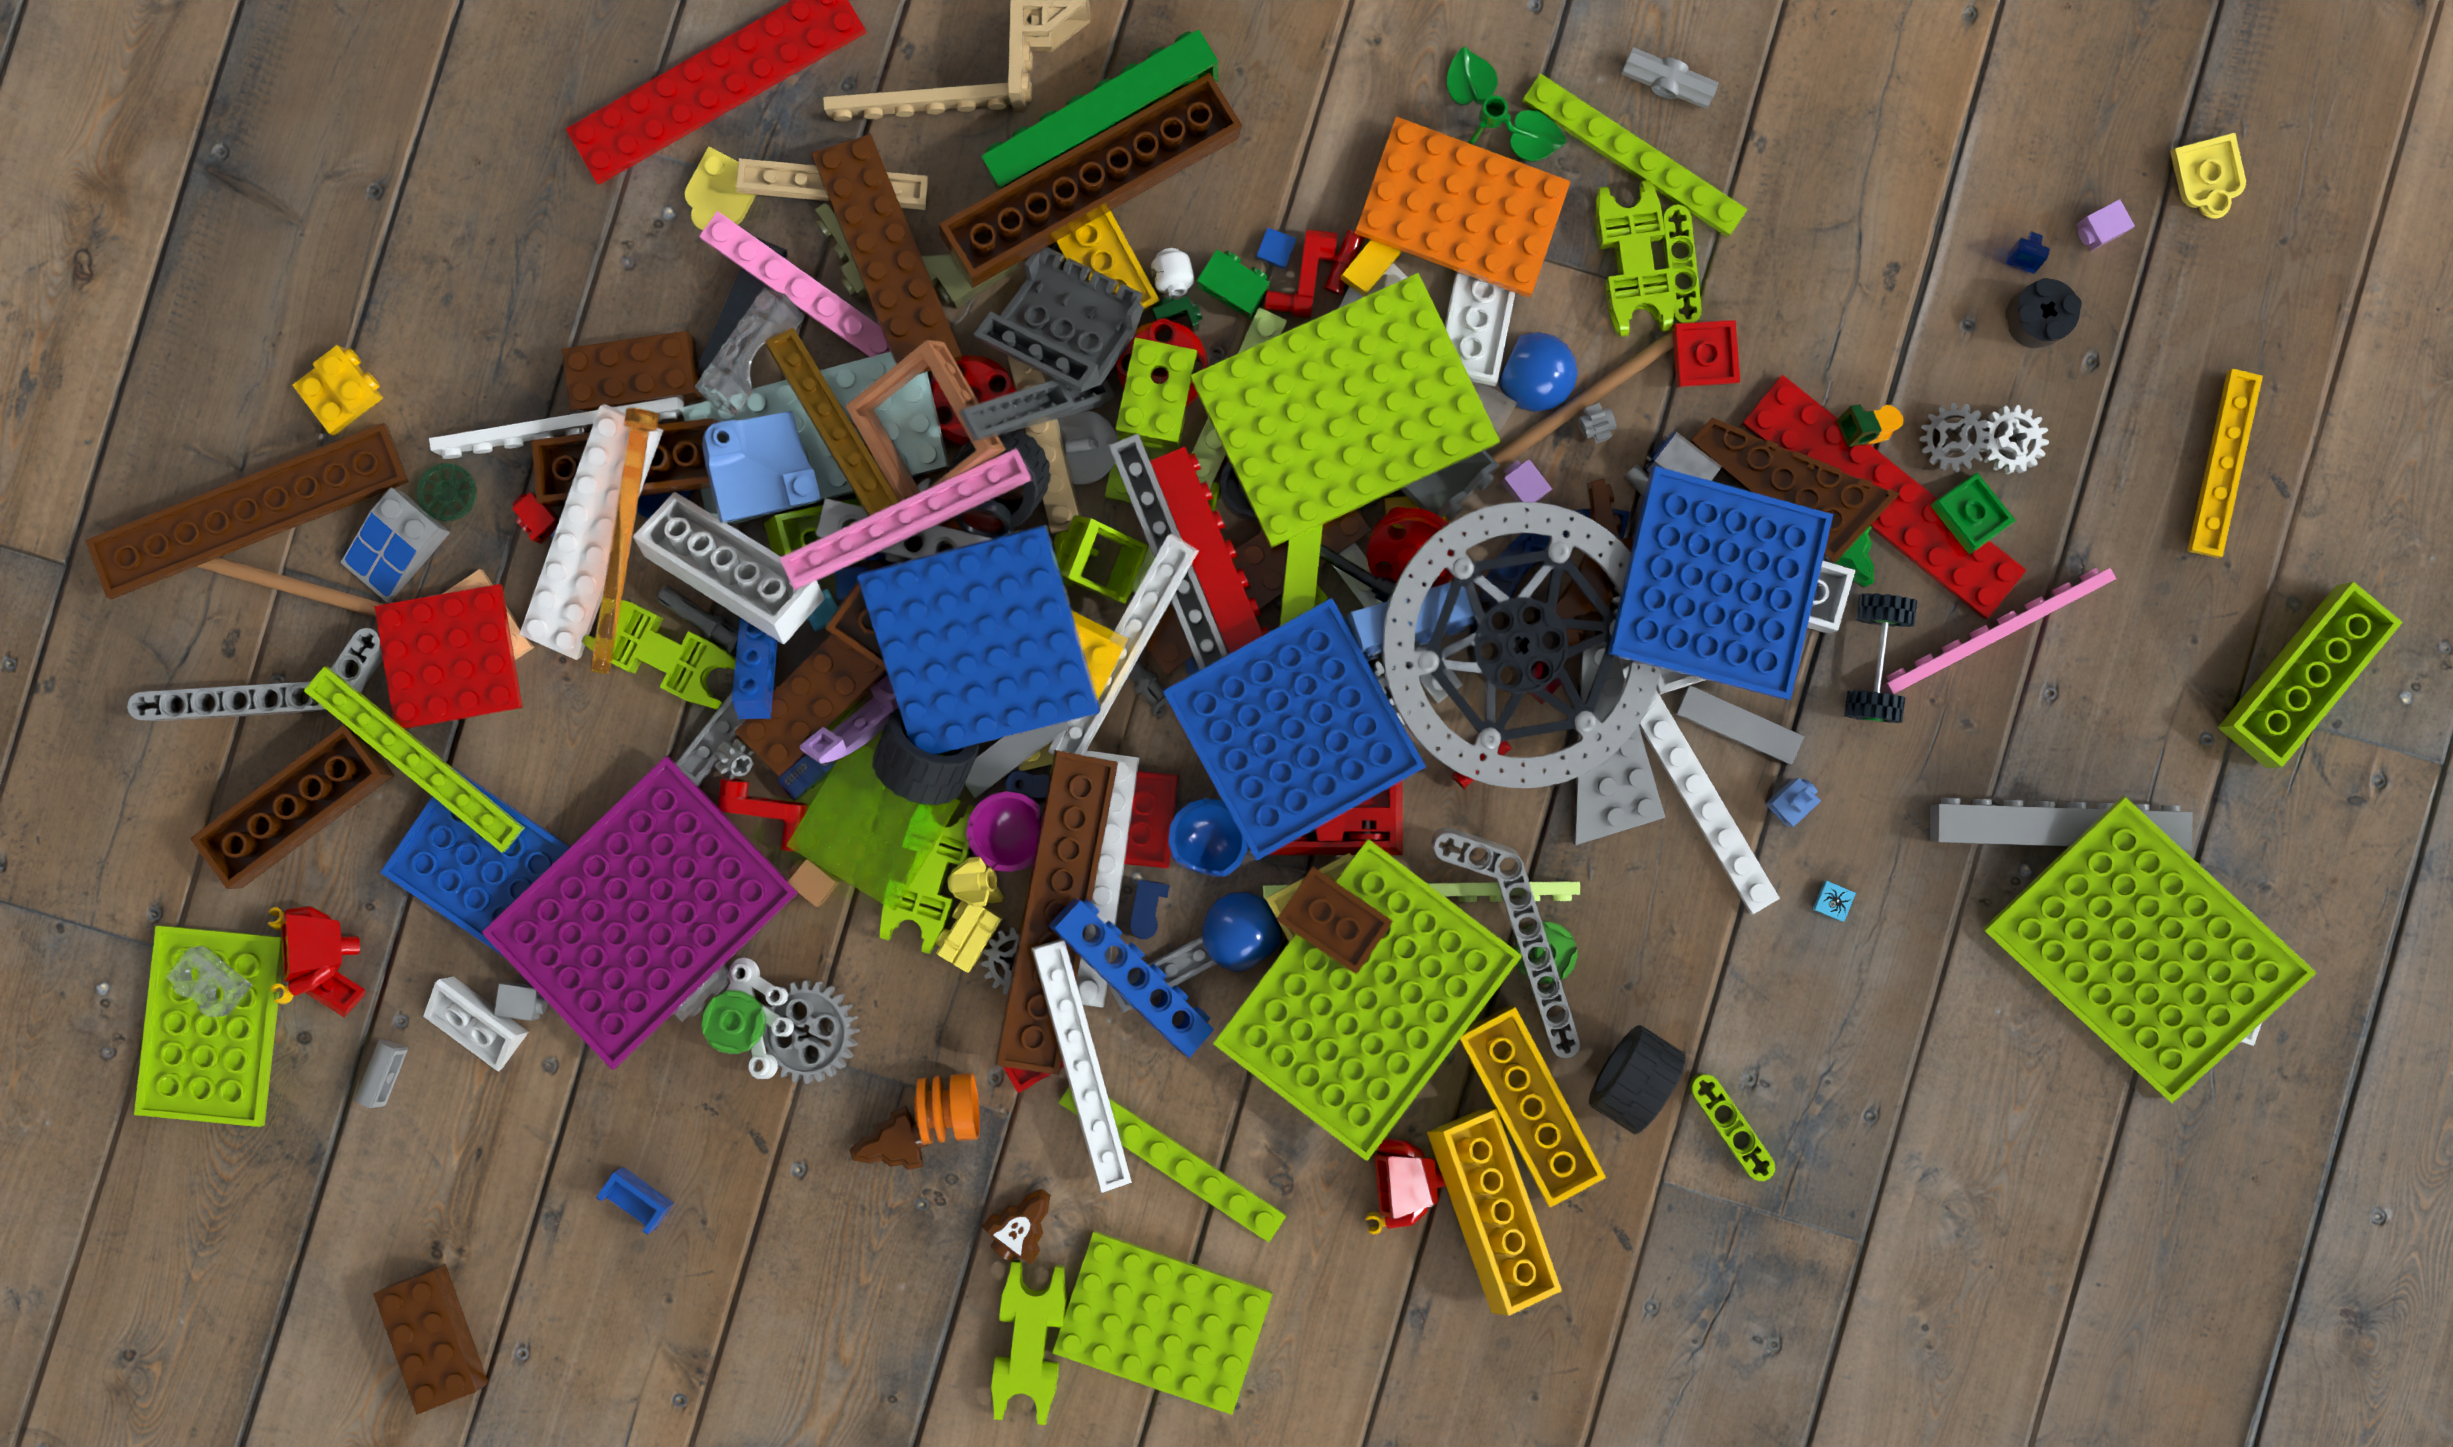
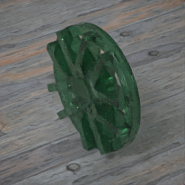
M441 463L432 466L422 475L417 486V498L423 511L436 520L446 522L460 520L468 512H471L478 492L473 476L464 468L452 463ZM444 469H450L449 480L445 479ZM438 471V482L428 479L433 473ZM457 471H460L465 477L456 480ZM426 482L435 485L433 492L423 490ZM469 482V489L460 490V485ZM470 494L469 501L466 503L461 496ZM424 495L433 496L428 505L424 500ZM457 501L464 507L460 512L454 506ZM439 502L442 505L438 513L435 514L432 510ZM448 507L453 513L452 516H444Z

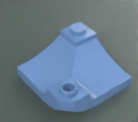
M792 411L745 420L718 422L711 425L705 431L702 443L703 453L720 523L780 512L784 509L814 504L821 500L814 469H811L805 455ZM717 433H722L726 436V443H720L717 440Z

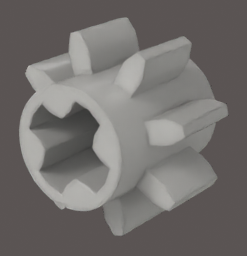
M1600 403L1585 407L1583 410L1585 415L1578 419L1585 439L1593 437L1596 444L1612 437L1610 431L1617 428L1611 408L1606 407L1602 409Z
M738 738L734 742L724 741L717 749V752L714 753L719 760L714 766L721 774L724 773L731 780L734 776H745L750 771L752 765H754V762L749 757L754 751Z

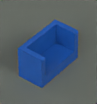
M625 1167L612 1174L596 1197L600 1201L608 1198L646 1226L643 1232L647 1235L657 1229L674 1205V1202Z

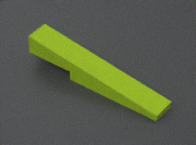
M1322 525L1288 540L1279 627L1314 608Z

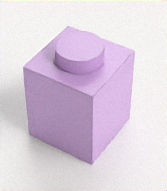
M2120 199L2085 217L2076 224L2080 240L2085 245H2088L2090 251L2135 227Z
M1530 459L1523 464L1518 460L1504 471L1507 476L1501 481L1515 502H1537L1552 490Z

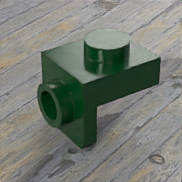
M1188 295L1176 300L1174 297L1165 298L1157 303L1158 307L1153 308L1156 321L1158 319L1174 321L1187 316L1193 332L1199 330L1198 321L1203 320L1197 302L1191 304Z

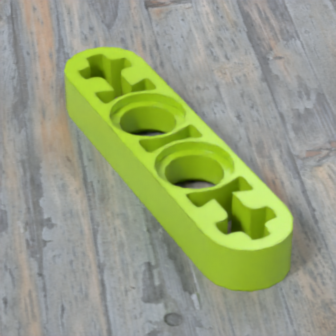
M1673 205L1663 214L1665 235L1662 238L1666 268L1671 270L1675 297L1673 321L1675 324L1695 323L1701 316L1702 306L1692 218L1686 207ZM1674 213H1677V217L1683 218L1684 221L1679 225V236L1670 238L1669 235L1673 236L1676 228L1674 222H1669V219H1671ZM1676 243L1684 244L1688 250L1687 257L1683 259L1674 257L1671 252L1672 245ZM1681 273L1688 275L1691 279L1690 288L1685 290L1678 288L1675 284L1676 275ZM1693 295V297L1687 299L1688 310L1694 311L1689 320L1686 319L1684 314H1679V311L1684 307V299L1680 298L1677 300L1676 296Z
M1707 1073L1695 1075L1689 1084L1691 1095L1746 1174L1757 1181L1770 1179L1775 1172V1163L1719 1081ZM1702 1080L1706 1083H1712L1709 1090L1714 1097L1718 1098L1720 1094L1722 1096L1721 1099L1713 1101L1708 1108L1706 1103L1711 1102L1709 1097L1704 1093L1698 1094V1090L1701 1088L1699 1082ZM1721 1105H1726L1731 1110V1117L1725 1123H1720L1715 1118V1111ZM1740 1131L1746 1132L1750 1140L1749 1144L1743 1149H1738L1733 1144L1734 1135ZM1756 1146L1758 1150L1754 1151L1753 1154L1760 1161L1766 1160L1767 1162L1763 1166L1765 1171L1762 1174L1758 1171H1752L1755 1168V1163L1749 1156L1745 1159L1742 1158V1156L1750 1154Z

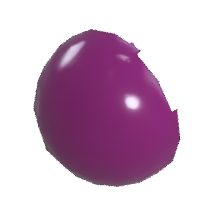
M1006 791L990 795L978 803L969 816L966 831L969 847L977 857H981L983 862L993 870L1012 872L1025 869L1034 860L1039 834V805L1020 793Z

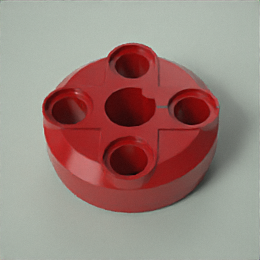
M1158 319L1157 321L1142 325L1136 329L1129 345L1116 362L1121 386L1123 389L1125 388L1128 372L1124 370L1126 362L1131 359L1135 338L1159 342L1157 341L1159 332L1166 329L1170 330L1173 333L1171 339L1163 343L1197 350L1196 361L1202 364L1201 370L1208 367V358L1201 341L1187 327L1167 319ZM1156 368L1151 373V380L1157 384L1165 383L1169 378V373L1164 368ZM1192 381L1186 407L1198 397Z
M966 355L956 362L958 367L964 369V378L979 404L1017 392L1016 385L1009 373L989 358L978 355ZM933 377L930 386L938 420L943 411L951 410L953 413L951 422L946 425L940 424L941 433L951 442L963 446L969 439V436L936 378ZM999 378L1006 379L1005 389L999 393L993 392L994 382Z
M1405 507L1391 509L1386 516L1378 521L1369 538L1367 561L1371 574L1378 578L1380 575L1384 578L1388 576L1398 581L1408 562L1420 547L1435 533L1448 525L1449 522L1439 515L1424 509ZM1392 524H1400L1404 529H1397ZM1449 549L1447 555L1451 557L1453 551ZM1381 561H1386V562L1390 563L1391 565H1390V566H1385V565L1381 564L1380 562H1381ZM1444 568L1430 588L1447 584L1453 575L1447 568Z

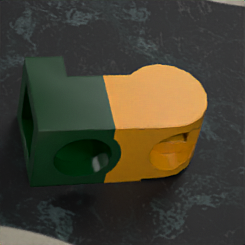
M1861 404L1851 405L1836 420L1848 447L1886 441L1895 430L1903 425L1904 421L1900 411L1891 405L1882 406L1879 410L1864 412Z

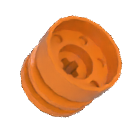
M973 1072L952 1074L949 1089L944 1088L940 1076L933 1077L932 1091L928 1077L917 1079L914 1111L916 1125L924 1145L933 1143L934 1129L939 1143L946 1141L948 1128L952 1127L957 1141L976 1140L979 1138V1100Z

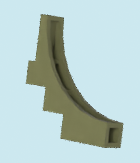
M823 203L815 209L820 216L816 223L826 237L831 234L838 243L833 248L842 261L846 262L849 260L839 267L845 275L840 280L850 295L857 292L862 300L868 295L835 213L826 203ZM951 254L921 255L933 287L935 288L941 284L937 290L947 304L953 301L957 308H960L1019 268L1017 263L976 287L971 288Z

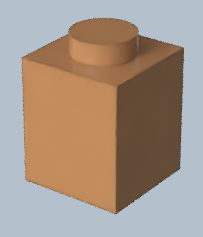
M807 858L805 861L800 859L788 873L792 876L788 883L815 907L821 906L841 882L813 858Z

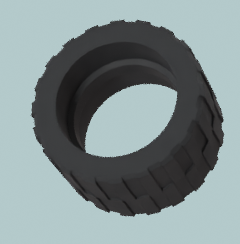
M1020 429L998 435L1006 450L997 457L1017 448L1031 476V481L1023 484V497L1013 500L992 498V500L1003 504L1010 511L1012 516L1010 529L1022 525L1032 515L1046 494L1051 477L1049 473V460H1047L1043 448L1037 444V441L1032 436L1030 437ZM970 438L951 461V466L948 468L947 473L977 451ZM973 510L965 513L970 520L978 524L996 526L1003 523L997 516L985 511Z
M897 708L887 719L872 758V768L882 784L897 796L919 804L941 805L942 803L951 802L960 795L977 757L979 745L974 744L938 754L927 753L909 741L900 709Z
M1642 1025L1635 1026L1616 1046L1601 1069L1590 1093V1107L1632 1134L1642 1132L1657 1117L1677 1086L1686 1064L1685 1053Z

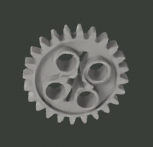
M811 980L803 981L802 988L798 981L793 982L790 985L791 991L786 986L783 987L788 994L787 1001L783 1005H764L780 1017L787 1016L795 1024L791 1033L792 1043L790 1046L783 1042L781 1036H776L772 1032L771 1026L766 1023L763 1033L765 1037L764 1045L768 1049L766 1054L773 1055L777 1060L778 1067H782V1078L792 1072V1082L799 1081L802 1075L805 1084L811 1083L814 1076L818 1082L825 1080V1073L829 1077L836 1075L835 1067L839 1069L846 1067L842 1057L849 1059L854 1056L848 1047L858 1045V1042L851 1038L852 1034L860 1032V1029L851 1027V1022L858 1019V1017L854 1015L848 1016L847 1013L853 1005L847 1004L843 1006L841 1002L845 994L834 997V986H830L823 991V981L816 982L814 987H812ZM774 994L773 998L775 1001H778L780 996ZM799 1002H802L807 1008L805 1018L800 1017L797 1013L796 1007ZM826 1017L830 1018L834 1023L832 1033H828L823 1027ZM784 1021L781 1022L779 1025V1029L781 1032H783L784 1029H786V1024ZM808 1025H809L810 1028H809V1031H808V1032H809L810 1034H812L813 1036H810V1037L807 1038V1037H806L807 1031H806L804 1028H802V1027H805V1026H808ZM821 1039H826V1040L830 1041V1042H831V1047H829V1046H828L823 1040H821ZM811 1045L815 1046L819 1051L817 1061L812 1060L809 1056L808 1050Z

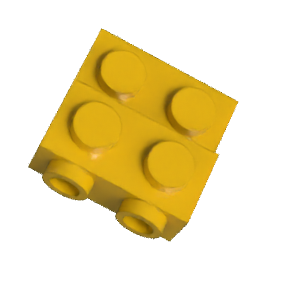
M336 345L312 363L315 368L292 385L328 433L333 436L383 399L377 390L380 387L379 383L369 372L364 373L359 367L361 360L356 353L349 347L344 349L339 345Z

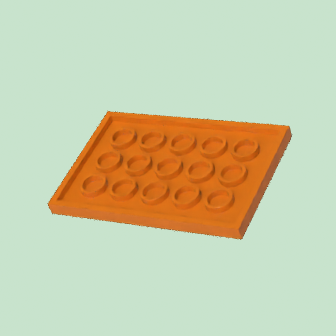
M1396 116L1354 234L1530 298L1571 181Z

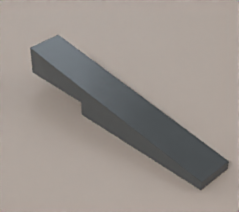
M1106 378L1101 385L1082 392L1055 379L965 408L959 413L973 440L978 441L1101 407L1111 400L1115 394Z

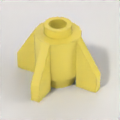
M981 857L968 858L955 867L948 876L949 891L957 899L973 907L986 906L987 902H1003L1004 897L997 887L995 870L985 864Z

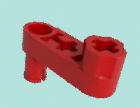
M1306 229L1298 292L1295 291V294L1267 290L1265 310L1290 312L1292 316L1311 318L1318 259L1334 260L1337 233Z
M721 778L718 808L722 812L781 819L784 822L780 849L792 852L801 851L803 824H806L808 804L748 796L749 781L737 778L732 780Z

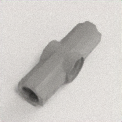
M1632 47L1621 73L1626 77L1651 86V90L1661 97L1667 99L1680 98L1706 110L1715 95L1719 83L1690 71L1689 67L1680 60L1669 57L1661 59Z

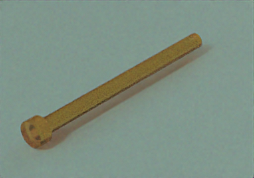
M626 408L624 426L629 427L630 430L590 669L601 674L610 673L649 432L657 430L659 418L658 413L645 409Z

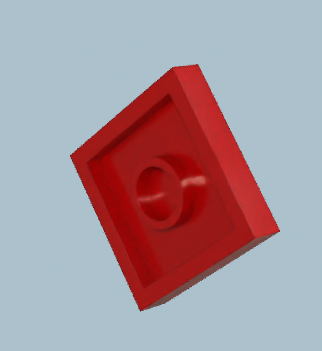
M1736 320L1672 325L1676 388L1740 383Z

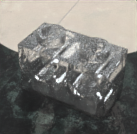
M204 946L190 947L166 977L174 984L173 989L184 997H191L198 1003L197 1008L209 1017L229 1015L252 986L251 983ZM194 966L199 971V978L197 981H194L191 976V971ZM218 986H220L224 992V997L222 1001H219L216 997V989Z

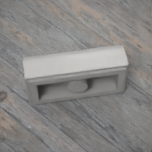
M378 1040L354 1099L357 1103L368 1108L386 1105L407 1054L408 1047L389 1040Z

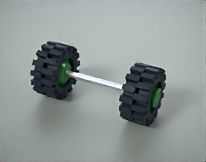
M1879 593L1859 595L1856 620L1868 624H1878L1882 627L1874 691H1847L1845 717L1872 722H1903L1905 697L1880 693L1888 626L1914 627L1918 602L1916 599L1898 595L1892 596L1891 594L1881 595Z

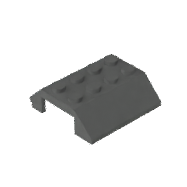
M1045 247L1040 254L1036 252L1031 255L1024 264L1027 279L1002 314L999 316L990 311L973 336L974 339L1082 392L1101 385L1135 335L1144 309L1140 302L1142 293L1124 284H1121L1117 293H1115L1118 281L1097 271L1092 274L1089 280L1091 268L1071 258H1068L1064 267H1062L1065 256Z

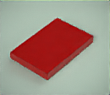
M1137 771L1124 864L1169 869L1171 855L1168 846L1169 830L1175 815L1179 775Z

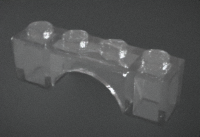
M764 287L694 387L714 408L736 416L753 392L750 381V368L756 352L766 343V340L793 327L796 331L805 316L786 294Z

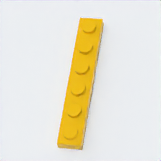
M2233 368L2227 371L2188 552L2213 558L2223 557L2263 378L2262 375Z

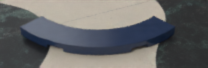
M1590 508L1573 510L1590 518ZM1612 508L1613 515L1617 514L1619 516L1622 532L1618 533L1619 539H1623L1630 512ZM1565 530L1562 533L1564 538L1568 536V533ZM1522 533L1506 547L1498 558L1547 550L1550 537L1533 533ZM1536 562L1490 569L1486 579L1506 596L1512 598L1519 582ZM1480 590L1479 601L1490 604L1496 602L1484 590Z

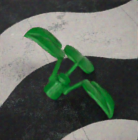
M1465 46L1458 51L1448 70L1446 79L1447 91L1450 97L1459 105H1468L1473 101L1478 106L1483 105L1479 112L1480 124L1469 140V144L1474 145L1485 127L1497 128L1502 122H1505L1507 130L1513 133L1510 139L1512 151L1522 160L1529 162L1543 160L1566 144L1567 139L1558 125L1538 111L1525 110L1519 112L1515 117L1513 126L1510 121L1511 116L1507 114L1508 104L1506 100L1501 96L1493 95L1498 85L1495 69L1486 60L1475 55Z

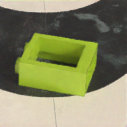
M1074 514L1056 561L1061 578L1107 599L1126 604L1128 596L1133 590V584L1139 568L1144 562L1148 545L1092 518ZM1097 534L1122 545L1106 587L1080 576Z

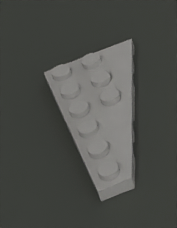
M1606 642L1580 654L1579 684L1580 698L1583 704L1586 702L1604 654ZM1617 656L1613 658L1593 713L1599 722H1602L1613 708L1626 681L1620 659ZM1639 726L1627 742L1610 758L1596 768L1576 777L1574 845L1665 818ZM1597 733L1594 735L1595 740L1599 739V735ZM1577 734L1578 742L1581 739V736L1579 734Z

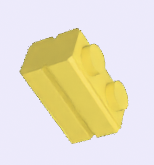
M961 901L952 915L956 919L954 925L950 930L945 928L935 943L940 946L936 954L969 973L988 945V940L993 937L1004 918L986 906L973 907Z

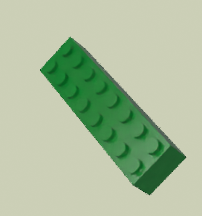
M1198 29L1193 33L1191 31L1182 33L1175 39V43L1165 49L1164 47H1159L1153 50L1145 61L1138 65L1137 63L1127 65L1121 70V75L1112 80L1106 78L1098 82L1093 87L1094 90L1085 96L1079 94L1072 97L1066 103V107L1057 112L1051 110L1040 117V122L1030 128L1023 126L1012 134V138L1006 142H996L986 148L985 154L981 155L996 189L1004 188L1208 73L1211 74L1215 82L1219 81L1218 60L1201 31Z

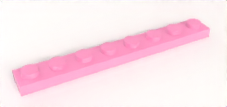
M716 212L699 236L701 240L867 357L890 352L881 327L720 212Z
M1016 448L779 559L794 590L1031 481V476Z
M2095 568L2079 576L2082 580L2081 583L2072 587L2070 582L2052 590L2054 597L2044 601L2041 596L2025 604L2024 606L2027 611L2016 615L2013 610L1998 618V626L1989 630L1987 625H1984L1969 633L1972 638L1971 640L1961 644L1959 639L1945 645L1942 647L1944 652L1942 655L1933 658L1930 653L1914 662L1916 668L1906 673L1904 668H1901L1887 675L1886 677L1889 682L1883 684L1881 689L1883 693L1895 694L2116 579L2111 568L2102 572Z

